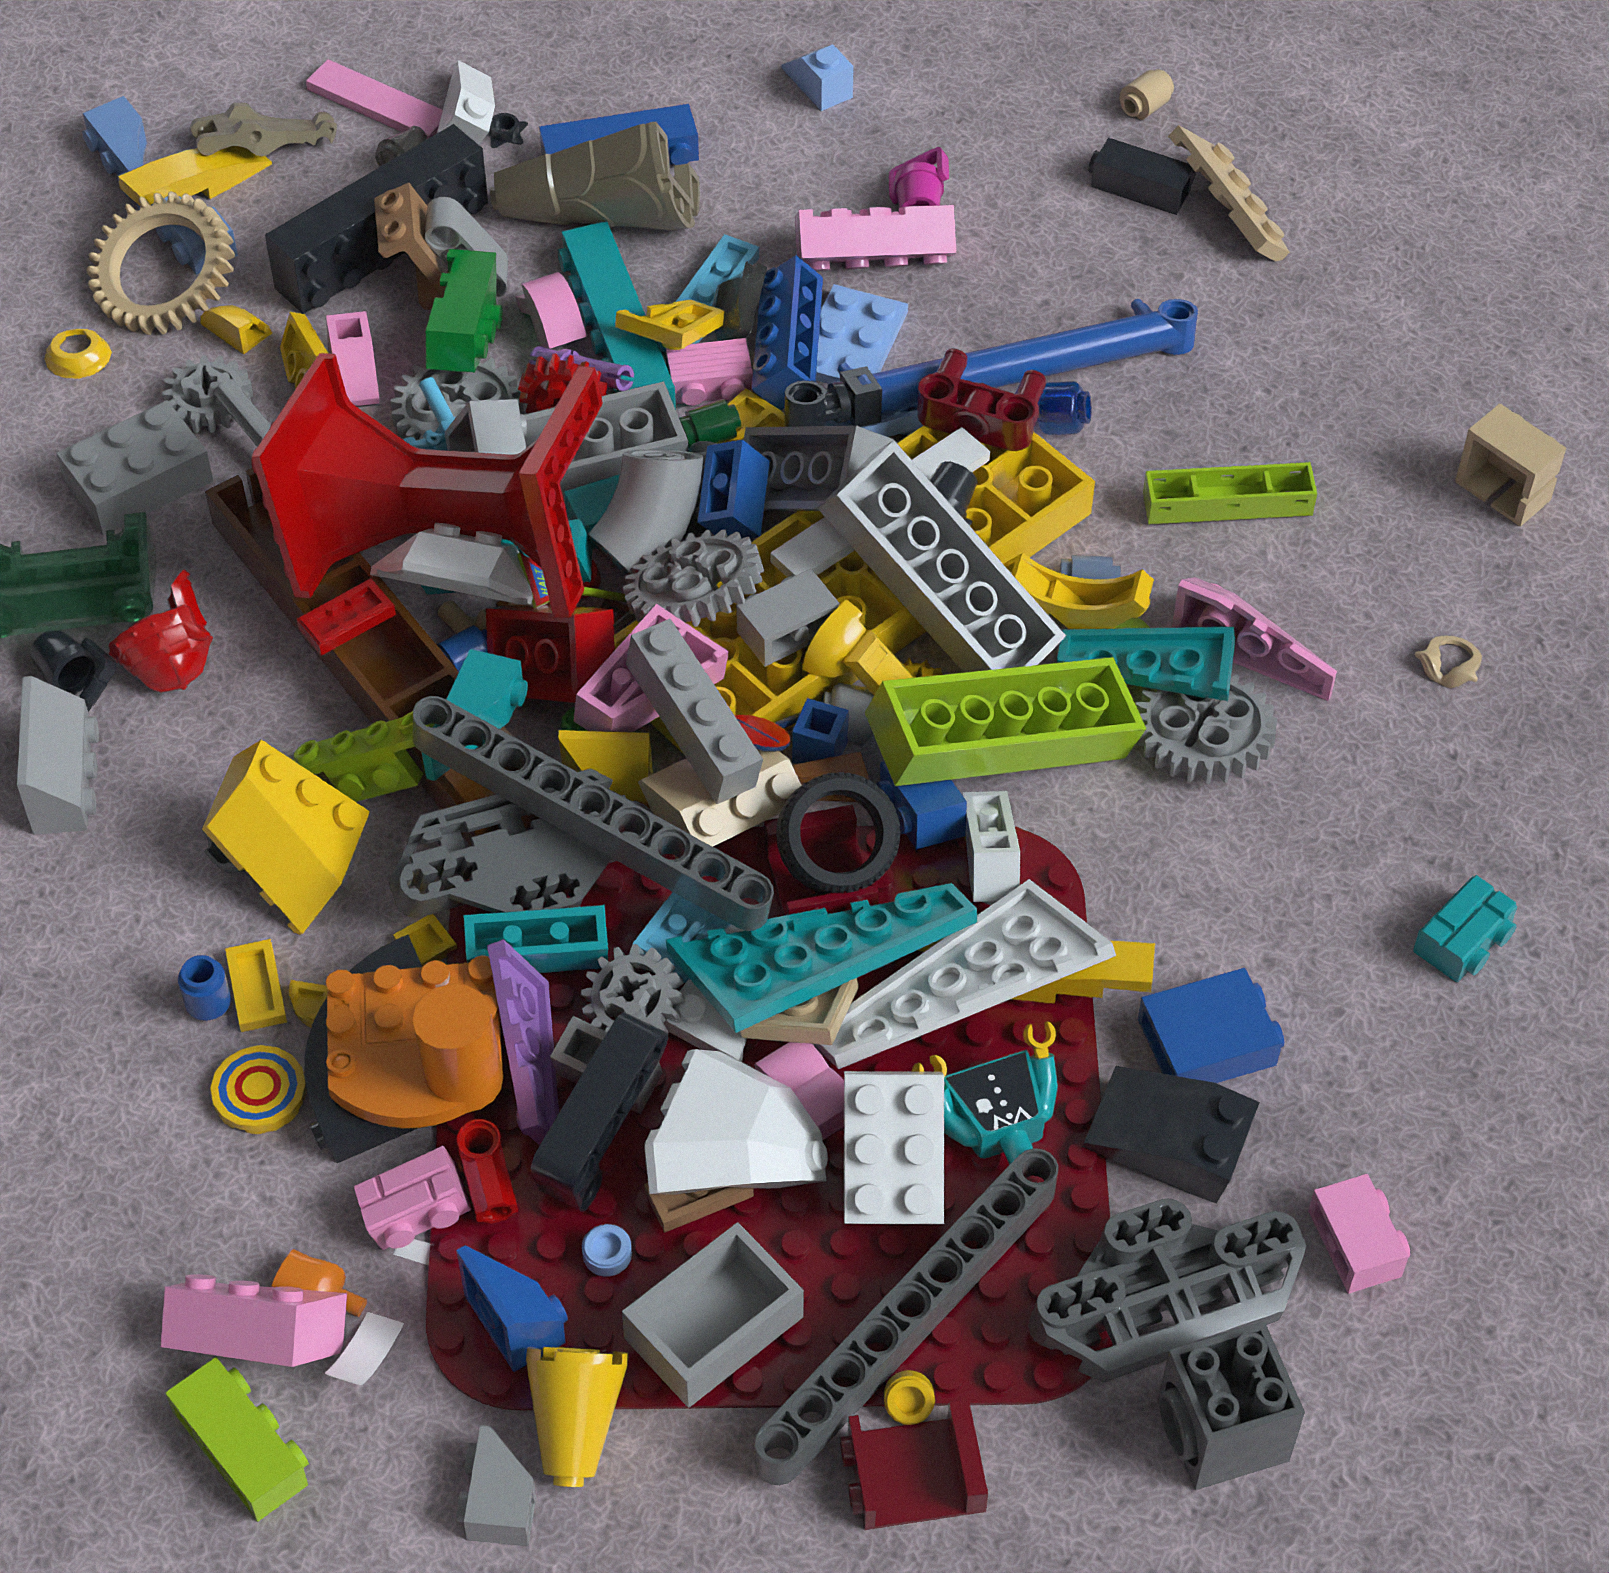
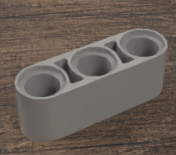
M439 197L429 202L425 226V241L447 266V253L449 249L496 252L497 297H502L507 291L508 256L506 252L456 200L448 197Z

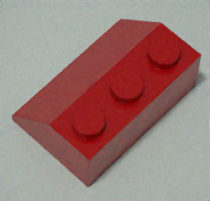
M521 604L486 608L488 653L521 661L523 680H526L528 683L526 698L575 703L576 694L615 651L613 609L576 607L570 618L553 617L551 605H543L535 609Z

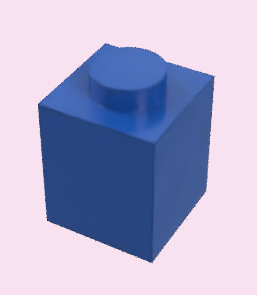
M807 698L792 731V763L800 764L842 755L848 743L849 710Z

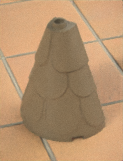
M657 122L639 124L595 140H589L553 154H544L494 172V187L490 189V199L493 209L499 210L503 217L561 225H569L571 222L592 225L607 221L609 227L624 226L678 230L689 229L695 225L692 216H698L700 182L699 176L689 163L674 166L675 176L673 177L670 174L667 135Z

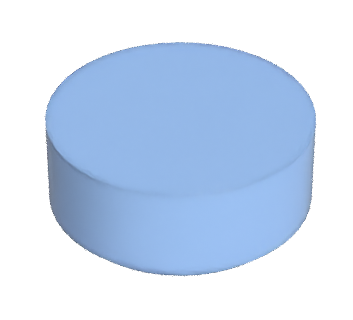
M611 1224L594 1227L585 1235L582 1242L584 1263L591 1272L600 1276L619 1274L629 1265L632 1257L631 1241L628 1234L622 1228Z

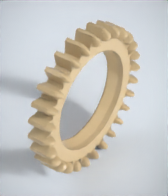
M170 191L167 201L160 193H154L153 205H150L145 197H140L139 211L126 204L125 208L128 215L126 219L113 214L117 227L113 229L105 225L102 226L103 232L109 238L107 240L94 239V245L101 253H89V259L95 265L87 267V274L92 278L89 280L88 286L93 291V299L108 318L112 317L119 326L125 324L132 332L141 328L146 335H151L154 327H156L161 334H166L170 322L177 330H181L183 317L186 316L194 323L197 321L195 315L197 308L203 312L209 309L205 302L207 299L220 300L221 297L214 290L215 287H228L229 283L222 274L233 272L234 268L227 260L235 257L234 251L230 248L234 241L227 232L229 229L212 207L207 206L201 199L194 200L191 195L186 193L180 199L176 193ZM164 225H181L195 231L203 239L206 246L204 265L195 282L180 296L166 303L148 306L133 303L124 293L120 283L122 260L130 246L144 233Z

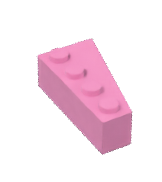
M954 205L909 206L899 208L898 212H891V208L875 207L862 209L860 214H852V210L841 208L821 212V216H813V209L799 210L795 216L797 256L815 271L830 270V263L845 262L846 269L869 268V261L884 260L885 267L907 266L909 258H923L924 265L947 263V256L956 254Z

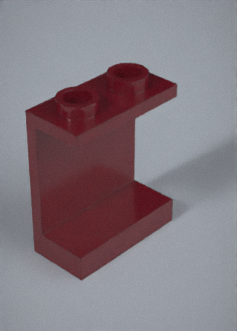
M853 804L804 814L800 826L802 846L807 856L818 867L829 872L843 873L852 871L863 864L856 840L857 817ZM778 818L764 821V847L783 916L826 908L827 914L851 910L850 903L868 900L870 906L878 905L879 891L877 885L868 886L864 889L859 888L855 892L847 893V891H844L843 893L830 894L820 893L804 886L791 875L780 857L776 837Z
M969 1399L950 1401L947 1419L913 1425L861 1431L859 1415L848 1416V1435L840 1436L841 1456L844 1467L853 1466L856 1483L848 1484L852 1515L862 1514L865 1530L986 1512L988 1489Z

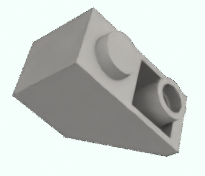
M480 1425L477 1444L469 1443L467 1449L465 1473L472 1476L469 1492L461 1491L459 1495L457 1522L464 1523L466 1537L469 1541L529 1547L536 1503L534 1480L491 1426Z

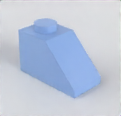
M833 44L781 65L786 74L820 111L853 98V65Z

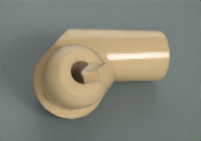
M450 600L443 603L438 610V616L456 634L472 625L476 626L480 631L483 629L487 630L485 609L480 610L477 617H470L454 601Z

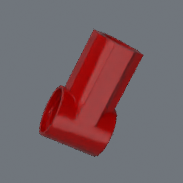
M475 1119L465 1123L458 1132L457 1146L477 1222H488L489 1224L505 1221L509 1216L518 1212V1206L502 1150L500 1132L492 1122L484 1119ZM478 1145L491 1147L482 1154L470 1152L473 1147Z

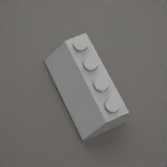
M859 426L746 427L743 439L770 461L764 504L765 511H820L817 507L873 453L893 441L889 437Z

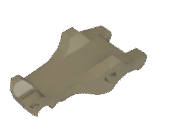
M233 102L225 113L194 119L190 124L192 135L197 138L198 150L204 155H212L230 146H241L247 148L255 155L266 156L288 143L303 144L308 142L315 145L320 137H327L332 144L336 135L337 124L327 112L316 113L312 120L275 118L259 114L248 103Z

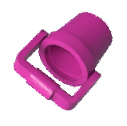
M933 148L890 170L889 196L893 204L898 203L899 208L909 206H940L941 197L944 192V181L949 179V158L942 148Z

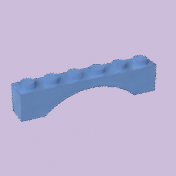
M124 96L83 113L86 130L82 131L83 138L91 152L99 151L103 166L109 174L116 173L120 176L144 165L143 156L147 141L142 118ZM212 207L223 220V222L227 225L229 229L227 232L234 241V243L230 245V248L234 251L235 257L238 256L232 228L227 224V222L223 219L219 212L214 207ZM164 225L155 228L163 242L170 241L172 243V249L178 262L182 266L188 264L196 275L199 274L204 265L206 246L203 239L192 229L181 225Z

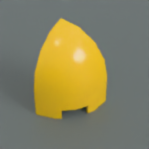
M234 305L212 307L204 311L200 316V324L243 355L272 334L268 324L252 313Z
M845 600L818 629L804 657L802 670L824 677H837L852 673L843 661L867 631L858 620L863 613L848 600Z

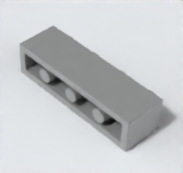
M671 618L631 635L626 665L715 803H722L756 787L763 762L762 756Z

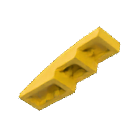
M230 146L209 156L202 154L198 148L149 162L118 176L120 189L139 206L140 197H145L151 205L154 203V193H160L165 198L170 191L180 197L185 193L193 196L202 192L209 199H212L272 165V161L266 156L255 155L247 148L241 146Z
M1109 940L1113 944L1116 953L1115 957L1012 999L1055 1003L1056 994L1103 998L1104 988L1151 993L1155 943Z

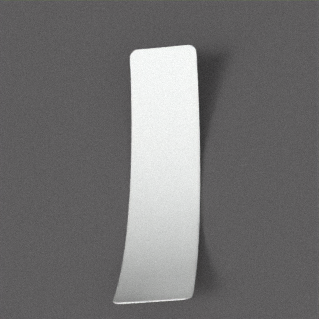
M414 1239L409 1245L396 1248L393 1255L429 1265L430 1245L432 1244ZM367 1312L344 1352L325 1374L350 1383L363 1385L373 1375L389 1352L404 1323Z

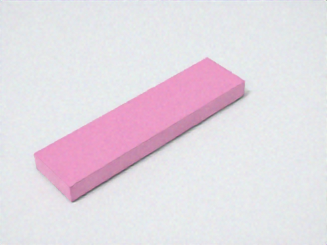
M329 59L306 80L307 90L421 141H425L437 134L443 112L442 109Z

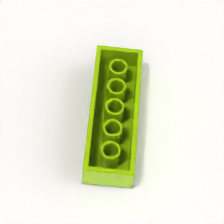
M1114 657L882 681L864 712L895 786L1124 759L1146 730V726Z

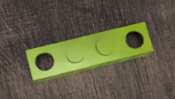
M1311 462L1146 471L1143 497L1148 524L1313 516L1317 489Z

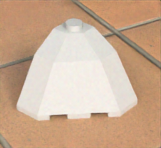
M698 1049L687 1051L682 1062L686 1070L682 1081L672 1084L661 1108L665 1116L660 1129L651 1130L645 1143L649 1194L677 1195L724 1187L782 1188L826 1181L825 1167L828 1156L826 1147L822 1142L821 1131L790 1087L722 1052Z

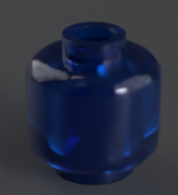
M1074 381L1045 383V389L1038 402L1039 417L1036 421L1041 431L1047 435L1078 434L1084 425L1089 424L1091 421L1092 402L1090 393L1083 391L1082 386Z

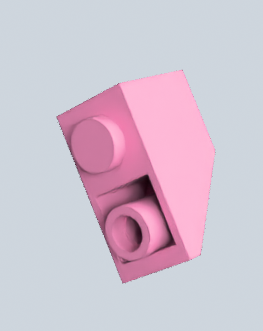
M366 311L327 315L329 354H336L349 400L355 406L379 404L373 345Z

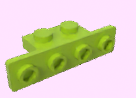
M413 711L402 718L388 722L377 721L367 728L353 732L348 730L342 731L334 737L317 742L315 740L307 741L294 752L293 761L313 774L324 772L337 790L355 802L417 786L423 776L422 771L406 751L408 748L415 747L413 743ZM428 724L425 726L433 728L434 724Z

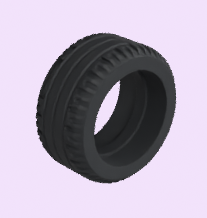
M827 773L801 785L787 799L778 818L776 828L777 847L788 871L804 886L826 894L843 893L844 891H847V893L855 892L859 888L864 889L879 880L892 865L900 842L899 819L895 807L886 793L872 781L851 773ZM844 795L856 800L867 810L873 821L875 843L872 853L861 866L852 871L835 873L823 870L807 856L802 846L800 837L802 818L815 801L825 796Z

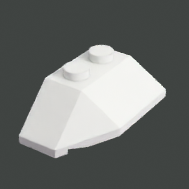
M435 523L434 529L431 528L417 533L371 566L370 575L533 607L532 591L518 560L517 554L519 551L514 544L501 542L502 535L476 531V537L460 534V527Z

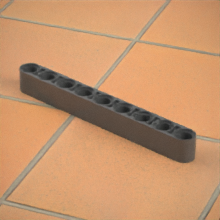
M429 696L416 703L413 709V743L422 753L739 929L753 931L761 928L767 922L774 893L773 885L763 874L444 698ZM438 724L441 726L437 728H430L425 725ZM468 745H476V746H478V747H480V748H478V749H467V748H465V746H468ZM505 767H516V768H518V769H520V770H517V771H507V770H504L503 768H505ZM546 788H553L558 790L559 792L547 793L543 790ZM593 810L599 814L587 815L584 814L582 811ZM633 832L636 833L638 836L635 838H629L622 835L621 833ZM673 854L677 856L678 859L668 860L663 858L661 855ZM712 876L717 878L719 881L708 882L703 880L701 877ZM752 898L758 901L759 904L750 905L741 899Z
M1036 1148L1021 1153L762 1426L755 1439V1467L757 1474L763 1481L771 1485L780 1486L794 1480L848 1422V1416L855 1415L1051 1204L1055 1196L1058 1176V1164L1051 1153ZM1037 1176L1042 1178L1044 1182L1034 1183L1027 1180L1026 1177ZM1001 1208L1009 1209L1014 1214L1004 1216L996 1213L995 1210ZM975 1241L982 1244L983 1247L970 1249L964 1246V1243ZM941 1274L950 1277L952 1280L946 1283H939L933 1280L932 1277ZM912 1308L921 1314L915 1317H906L900 1311ZM879 1342L887 1345L889 1348L882 1352H874L866 1346ZM849 1377L855 1380L856 1384L850 1387H840L833 1381L837 1378ZM808 1412H815L822 1415L823 1419L816 1423H808L803 1421L800 1416ZM773 1448H783L790 1455L783 1459H773L767 1456L766 1452Z

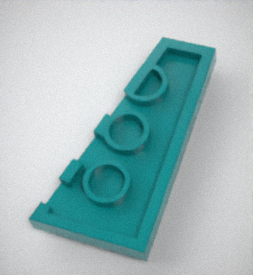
M1234 627L1062 630L1066 636L1060 641L1057 663L1114 657L1126 684L1228 702L1235 646Z

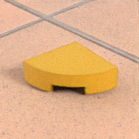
M290 980L289 996L294 1007L293 1011L299 1020L310 1028L327 997V987L321 984Z

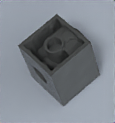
M1265 1321L1170 1349L1168 1352L1158 1397L1160 1414L1169 1443L1176 1456L1184 1462L1195 1491L1290 1462L1305 1411Z

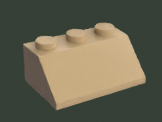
M759 749L757 750L762 756L763 762L756 787L719 804L715 803L687 758L638 781L654 815L712 847L780 814L787 799L801 786L789 758L780 751H763Z

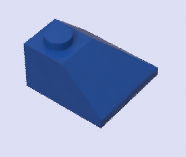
M466 1245L456 1250L464 1296L513 1372L527 1365L526 1355L528 1347L540 1349L542 1357L543 1347H559L566 1343L563 1323L568 1321V1317L561 1302L554 1294L547 1297L537 1281Z

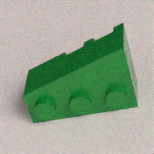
M449 249L447 253L448 273H442L440 278V286H446L444 297H435L426 328V369L475 373L480 360L487 358L488 344L494 343L496 329H500L502 325L503 308L502 305L496 304V252Z

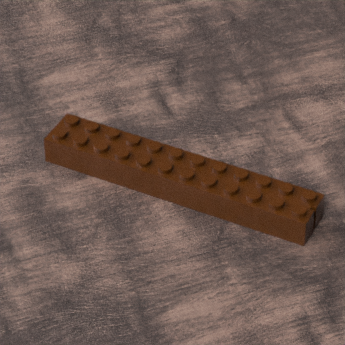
M250 468L245 471L253 503L250 507H248L243 481L239 475L205 491L213 526L372 724L377 721L388 722L404 717L412 712L416 703L423 698L438 696L447 699L459 671L381 577L370 575L371 565L360 552L333 563L311 598L295 597L290 580L285 576L282 554L279 545L274 540L273 525L269 512L263 505V493L257 474L253 472V469ZM371 578L394 604L396 615L321 656L298 629L296 619ZM504 726L500 729L511 735ZM416 747L406 749L423 773L419 783L441 810L496 795V793L453 769H449L436 781L427 779L422 752ZM505 767V768H503L504 770H507V771H517V770H520V769H518V768H516V767ZM534 814L521 816L525 829L531 827L532 820L539 819ZM497 824L468 833L464 832L461 835L471 847V837L499 830Z

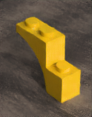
M1024 553L1003 564L1048 616L1051 614L1068 629H1115L1116 626L1131 618L1140 617L1150 605L1149 597L1154 579L1143 569L1118 578L1084 579L1048 569L1030 559Z

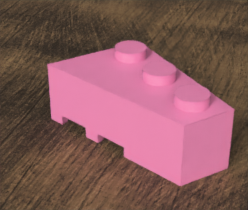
M656 604L576 694L574 722L588 731L633 732L659 717L626 665L631 635L671 618L713 684L724 679L729 651Z
M201 1274L186 1275L185 1283L165 1287L161 1347L288 1367L340 1354L344 1342L347 1293L303 1290L296 1287L259 1286L258 1282L230 1281L229 1284L216 1283L215 1276Z

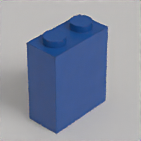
M1246 968L1141 997L1137 1020L1162 1074L1219 1083L1277 1066L1281 1048L1284 1047L1285 1043L1279 1023L1276 1020L1271 1021L1265 1009L1266 1000L1261 986L1258 983L1252 982Z

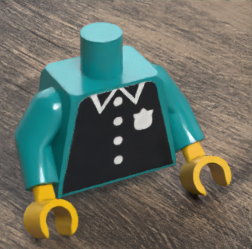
M1045 1022L1047 1034L1046 1039L1042 1043H1038L1033 1039L1031 1024H1028L1024 1029L1023 1037L1025 1042L1034 1048V1055L1031 1057L1028 1051L1024 1050L945 1076L947 1067L944 1060L937 1055L930 1056L934 1072H942L944 1074V1133L965 1147H972L980 1158L985 1159L1004 1152L1009 1165L1021 1153L1033 1149L1031 1143L1037 1142L1043 1137L1044 1123L1053 1116L1058 1090L1054 1055L1048 1053V1046L1054 1042L1056 1037L1055 1028L1050 1022ZM916 1063L913 1066L912 1072H924L922 1064Z

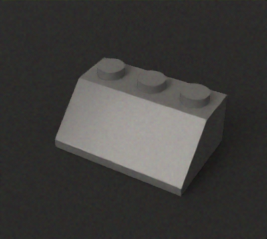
M25 676L22 678L17 787L33 835L87 831L88 815L96 814V795L94 788H89V779L97 778L98 775L95 752H90L91 743H98L99 741L96 716L89 717L84 699L33 676Z

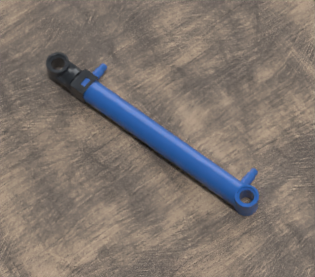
M1135 299L1131 303L1135 316L965 353L968 361L961 379L984 383L997 388L1020 383L1024 372L1027 370H1036L1046 377L1157 351L1173 355L1185 354L1194 347L1198 309L1189 301L1169 299L1159 305L1158 311H1152L1141 299ZM943 358L877 373H871L867 366L853 369L847 363H843L837 369L840 381L829 383L827 389L813 381L794 382L785 390L784 427L825 426L826 421L834 420L836 423L850 421L853 426L859 427L880 423L882 413L918 405L919 382L928 374L937 372Z

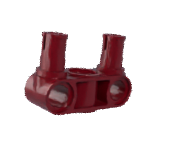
M951 348L945 352L937 372L928 374L919 382L917 417L922 425L948 434H952L962 427L979 442L1010 451L1023 450L1032 443L1034 426L1039 417L1038 402L1046 386V377L1041 372L1036 370L1024 372L1014 394L993 388L984 383L961 379L967 366L968 357L963 351Z

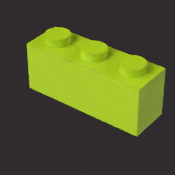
M215 1357L169 1389L165 1394L173 1414L252 1516L259 1522L308 1486L304 1468L309 1465V1462L302 1450L292 1439L284 1443L276 1433L280 1426L264 1403L256 1407L249 1399L247 1394L251 1392V1389L241 1373L235 1367L227 1371L218 1358Z

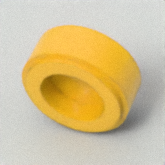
M911 1370L902 1371L892 1376L884 1389V1403L888 1414L895 1421L905 1425L918 1424L928 1418L935 1404L934 1390L929 1379L923 1374Z

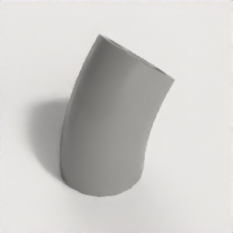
M655 449L623 452L621 471L614 495L606 511L588 533V536L601 552L626 576L634 574L632 570L633 565L644 564L642 556H655L658 554L657 547L668 548L672 546V539L675 538L681 541L695 508L701 483L702 455L685 451Z

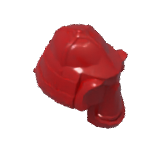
M185 569L180 572L171 584V594L167 599L170 610L139 620L120 633L108 645L109 655L116 663H119L133 676L138 677L148 688L160 693L179 689L185 690L187 685L201 675L206 664L210 644L213 640V636L205 628L207 622L198 607L192 583L189 580L190 573Z

